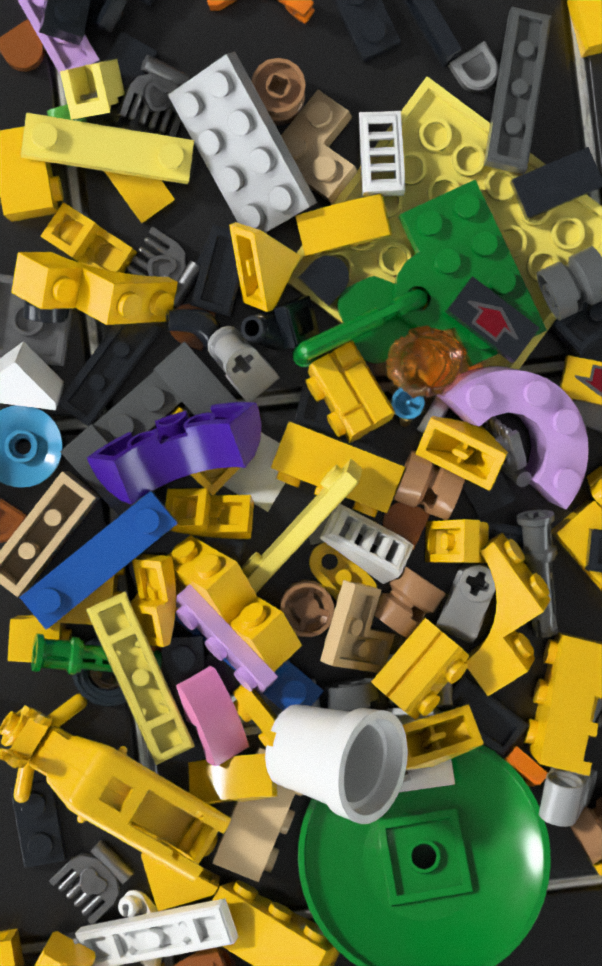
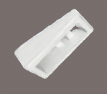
M401 111L359 112L362 197L383 194V196H404L405 170ZM392 123V131L369 132L368 124ZM393 140V147L370 148L369 141ZM394 156V163L370 164V157ZM394 172V179L371 180V173Z
M339 504L332 511L320 536L321 540L382 584L392 581L402 574L414 547L413 544L400 535L342 504ZM344 523H346L350 527L345 537H342L339 533ZM360 533L363 537L359 545L354 542ZM373 544L377 546L374 553L370 552Z

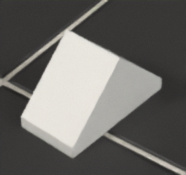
M23 341L0 358V403L56 410L64 389V381Z

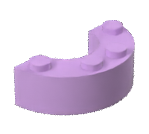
M488 366L469 370L443 385L445 386L443 393L436 396L464 422L479 427L492 416L507 412L519 417L528 429L531 442L529 462L525 467V470L531 475V482L529 484L548 502L564 509L568 508L583 482L588 463L589 449L587 432L582 416L565 391L552 381L538 374L502 366Z

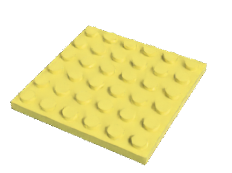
M426 77L401 111L405 193L404 196H383L392 235L357 246H346L313 257H306L303 246H301L297 252L301 257L287 284L303 296H310L312 303L338 322L343 323L337 309L338 298L327 307L298 279L308 266L319 257L334 256L342 260L348 269L349 280L347 287L371 276L395 283V277L403 264L415 255V251L398 218L399 215L476 180L548 331L556 318L542 295L537 280V272L557 262L567 265L571 255L590 246H593L602 257V206L586 194L525 220L510 185L511 179L523 174L483 166L490 123L432 79ZM392 124L387 131H392ZM380 140L374 148L393 147V140ZM530 153L528 168L524 174L546 164ZM394 156L370 157V164L394 163ZM361 166L332 205L363 198ZM394 172L371 173V180L394 179ZM452 330L437 334H421L418 339L413 337L410 348L405 353L390 360L426 387L435 389L442 387L448 381L464 372L480 367L502 366L519 370L547 331L533 337L513 363L509 362L502 355L497 354L469 367Z

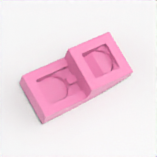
M209 666L176 685L186 720L197 728L206 762L217 767L249 747L236 708L214 667Z

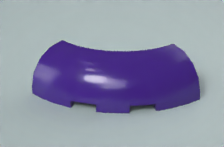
M232 402L211 405L210 410L212 413H201L193 417L188 416L187 410L155 420L157 428L154 430L142 432L134 437L128 432L89 455L87 460L97 479L111 494L121 501L133 504L150 491L187 475L217 468H246L255 457L260 444L262 424L256 402Z

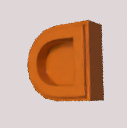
M518 746L513 747L506 757L503 758L530 787L540 785L548 773Z

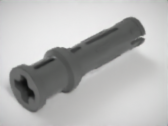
M530 510L517 515V523L522 526L523 547L521 550L525 556L524 562L527 563V567L532 574L537 573L543 578L549 588L550 594L548 596L551 598L544 612L532 619V635L536 637L540 635V630L541 637H551L559 632L552 561L555 560L558 554L557 546L552 543L551 523L555 521L554 512L549 510Z

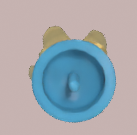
M396 385L390 388L389 392L393 396L390 404L395 414L400 417L401 426L406 427L410 425L413 418L426 412L424 397L417 386L399 387Z

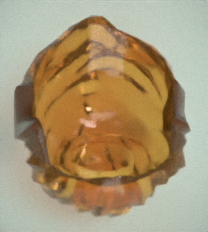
M427 325L409 329V334L396 339L390 347L386 360L387 376L393 381L395 386L403 389L412 398L419 396L428 398L442 394L457 379L462 360L467 354L466 349L459 341L443 330L431 328Z

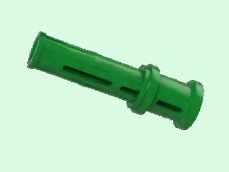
M36 633L31 657V669L34 672H39L41 668L66 670L68 675L80 673L81 669L113 672L102 646L86 645L78 637H72L70 641L46 639L44 634ZM160 650L152 651L161 670L162 653Z

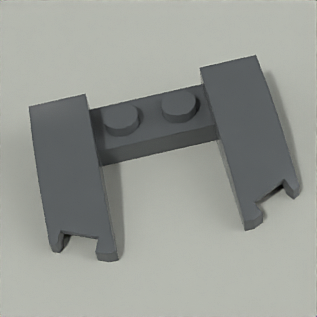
M183 342L158 364L147 378L95 424L87 427L60 452L120 516L136 502L129 504L111 494L95 476L87 460L89 455L128 432L134 437L142 432L151 431L156 426L155 420L167 417L182 402L194 415H198L201 413H212L210 410L211 405L238 401L192 349ZM153 491V493L158 497V499H159V500L162 502V504L165 506V503H164V502L159 498V496Z

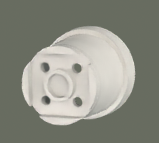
M294 704L286 708L277 717L271 729L272 732H276L273 747L267 745L265 753L266 768L273 782L323 802L335 814L359 824L372 823L388 811L402 786L408 756L404 728L400 720L393 713L368 708H358L349 712Z

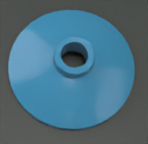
M19 405L6 407L0 410V482L12 487H31L40 484L54 473L61 461L62 454L60 451L63 450V440L59 427L47 413L38 408ZM25 438L31 443V449L27 454L23 455L18 451L17 444L21 439Z

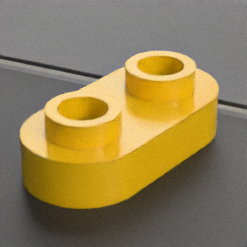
M320 543L312 550L309 558L311 572L335 600H337L343 580L377 588L375 581L366 571L327 543ZM326 554H333L337 557V565L332 569H327L322 565V558Z
M240 685L233 691L236 698L233 704L237 713L246 723L253 720L262 731L258 737L265 747L267 745L273 747L276 732H272L271 729L278 716L255 689L250 692Z

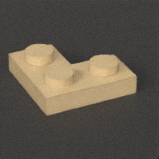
M317 90L281 137L309 188L332 204L358 172L353 164L329 148L352 119V116L343 106L320 90Z
M343 580L336 600L329 632L325 638L321 662L335 667L379 673L387 663L395 634L371 628L381 589Z

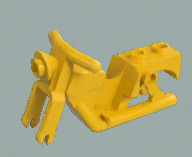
M81 693L71 697L48 716L32 707L24 705L17 713L11 711L5 717L0 726V734L3 735L1 744L12 747L10 749L0 748V759L7 762L8 765L18 768L14 788V799L17 802L24 803L29 799L36 770L47 776V783L66 807L78 815L77 821L79 823L88 821L191 881H195L203 870L199 863L204 856H208L217 843L218 831L224 834L231 818L128 757L125 746L117 750L100 742L73 736L61 729V725L86 707L87 699Z

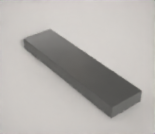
M512 7L508 13L483 166L524 174L528 168L551 15Z

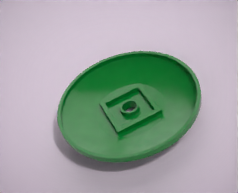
M482 745L452 758L454 785L399 792L388 811L378 820L369 824H359L339 816L327 804L313 798L311 799L301 826L298 847L299 876L303 894L316 924L325 937L344 957L356 966H496L520 945L531 930L544 903L549 884L551 859L548 831L545 821L539 816L540 807L529 786L519 773L493 750ZM422 845L430 846L436 852V861L428 869H420L412 861L414 850Z

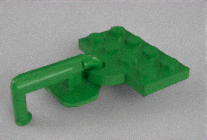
M476 180L401 213L398 218L415 251V255L403 264L395 277V283L371 276L347 287L340 294L337 302L338 313L343 323L301 342L293 350V360L300 367H309L312 362L316 361L317 356L352 340L364 361L371 364H381L405 353L410 348L413 336L409 334V329L426 325L431 327L432 332L430 333L435 334L452 330L469 367L487 360L499 353L445 313L472 276L537 325L539 330L534 337L547 331Z

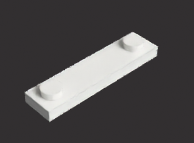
M225 898L82 926L75 933L78 943L95 951L97 956L92 966H118L234 944L239 938Z

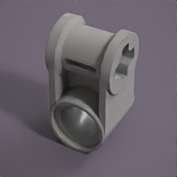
M232 326L221 327L210 337L208 341L210 355L226 373V378L246 402H252L280 379L261 353L249 344L237 328Z
M465 563L459 568L448 594L444 597L433 625L441 631L468 643L474 642L496 590L491 570L484 563ZM478 572H481V577L486 582L483 587L477 585L474 590H471V585L466 580L469 575L476 577Z
M552 767L546 775L539 811L541 819L556 826H573L584 807H587L590 803L596 784L597 771L591 769L590 776Z

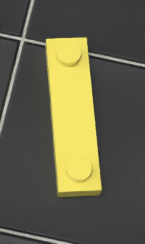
M26 113L21 158L188 184L194 140Z
M350 459L342 469L335 465L321 481L320 484L324 488L262 555L255 552L244 564L242 571L255 593L263 587L358 485L362 467L354 460Z
M126 592L87 608L86 612L154 764L158 765L195 747Z

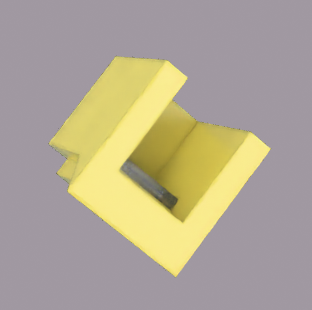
M117 59L60 71L71 120L110 113L111 105L119 103L118 97L125 95Z

